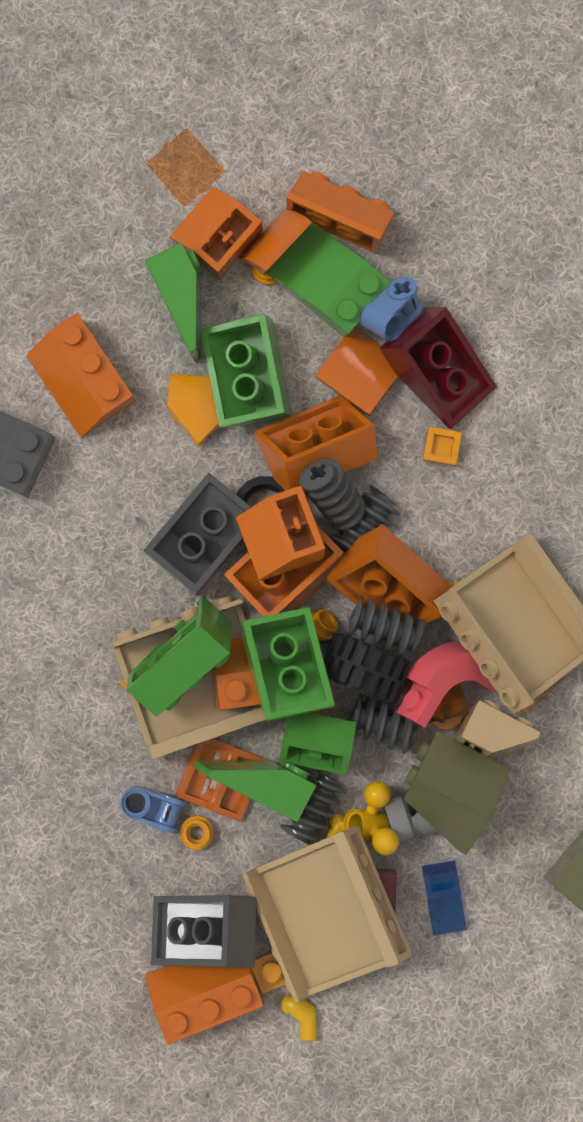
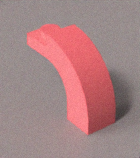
M460 642L445 643L428 651L411 667L406 678L412 681L413 685L405 695L397 713L426 728L445 694L456 684L469 680L473 684L493 693L495 688L488 678L481 673L476 661Z

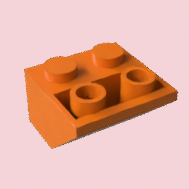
M212 187L169 238L176 244L182 243L185 251L192 249L198 262L217 279L221 280L239 257L262 233L263 226L262 221L239 201Z
M302 486L269 496L236 517V522L259 581L324 558L325 546Z

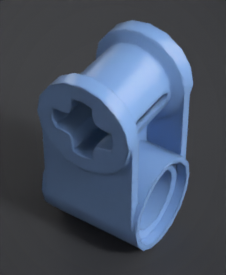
M401 277L392 281L374 301H371L364 308L361 315V325L387 341L391 342L399 338L402 332L418 319L424 311L422 301L417 298L418 286L416 281L410 277Z
M142 786L128 788L121 797L120 802L121 810L126 816L173 834L178 833L177 822L182 808L188 804V801L164 792H156ZM139 793L143 795L146 805L142 810L134 811L129 808L127 797L130 794ZM172 806L169 817L165 820L168 807Z

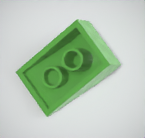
M313 223L307 227L267 272L342 337L348 335L358 324L367 304L374 301L391 283L366 260Z
M179 243L146 259L145 262L195 362L200 359L201 285L198 277L203 275L193 250L185 251L182 243Z
M310 607L242 621L241 637L266 722L335 706Z
M196 760L193 767L207 777L295 822H298L316 787L314 783L307 780L310 773L293 764L283 762L279 765L271 760Z

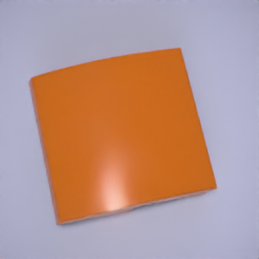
M283 210L239 257V260L247 267L252 265L260 274L265 273L312 222L295 211Z
M354 327L334 349L316 373L315 378L367 416H370L398 376L379 349L381 345Z
M214 738L195 744L174 796L241 822L250 798L219 782L216 783L214 790L210 789L213 779L210 780L206 792L201 795L207 776L193 767L196 760H214L217 749L220 755L218 760L266 759Z

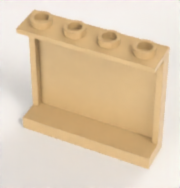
M531 532L433 601L438 607L440 615L450 624L459 637L461 645L469 651L478 664L481 673L488 678L499 694L500 700L509 708L512 714L534 703L533 700L583 661V605Z
M227 596L213 601L212 604L232 622L231 639L242 638V621L246 620L241 604H243L242 598L233 601L231 596ZM199 606L181 612L182 619L170 623L168 617L153 621L148 624L150 630L137 634L136 628L116 634L118 640L112 642L111 646L126 689L129 674L158 643L163 646L178 632L174 626L180 620L187 623L198 611ZM212 669L206 674L205 679L197 688L193 690L189 688L181 695L180 701L173 709L169 711L165 709L157 717L128 693L150 760L265 720L261 704L218 710L216 707Z
M358 825L242 874L248 895L256 897L259 923L267 933L273 957L281 967L285 977V986L288 992L292 994L295 1003L312 994L387 966L389 968L412 956V952Z

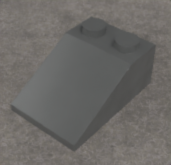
M1 411L0 486L28 498L56 438L49 432Z
M208 473L143 551L150 559L197 597L243 540L236 517L251 507L212 474Z
M233 895L154 896L151 965L254 968L256 897Z

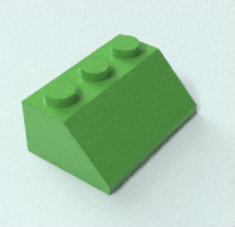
M260 314L200 329L220 428L257 425L292 416L273 319L266 314Z

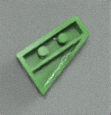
M204 596L196 602L199 608L187 623L180 620L174 626L178 632L163 646L158 643L129 674L127 692L156 717L165 709L168 711L173 709L180 701L183 693L189 688L192 690L197 688L213 667H221L230 657L232 622Z

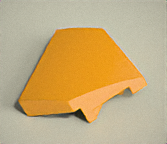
M170 374L167 409L171 413V419L177 422L199 447L207 441L206 438L220 428L210 377Z

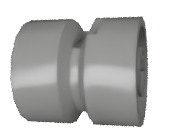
M401 796L391 798L390 802L384 807L390 823V829L398 835L399 843L413 839L415 832L426 835L437 831Z

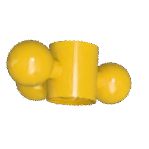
M374 781L364 791V798L367 803L366 809H350L344 816L343 830L358 825L364 841H372V846L378 854L388 856L398 849L399 837L395 831L389 828L386 814L378 809L385 807L390 802L391 790L384 782Z

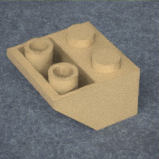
M479 700L466 712L453 739L493 759L524 749L537 740L541 732L533 729L534 724L529 720L519 716L512 718L503 713V708L500 705L489 700L484 702Z

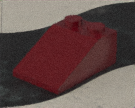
M424 307L423 314L409 325L399 338L391 342L386 341L379 348L396 375L449 429H452L497 387L447 307Z

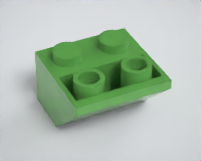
M310 712L287 717L279 762L347 775L357 722Z

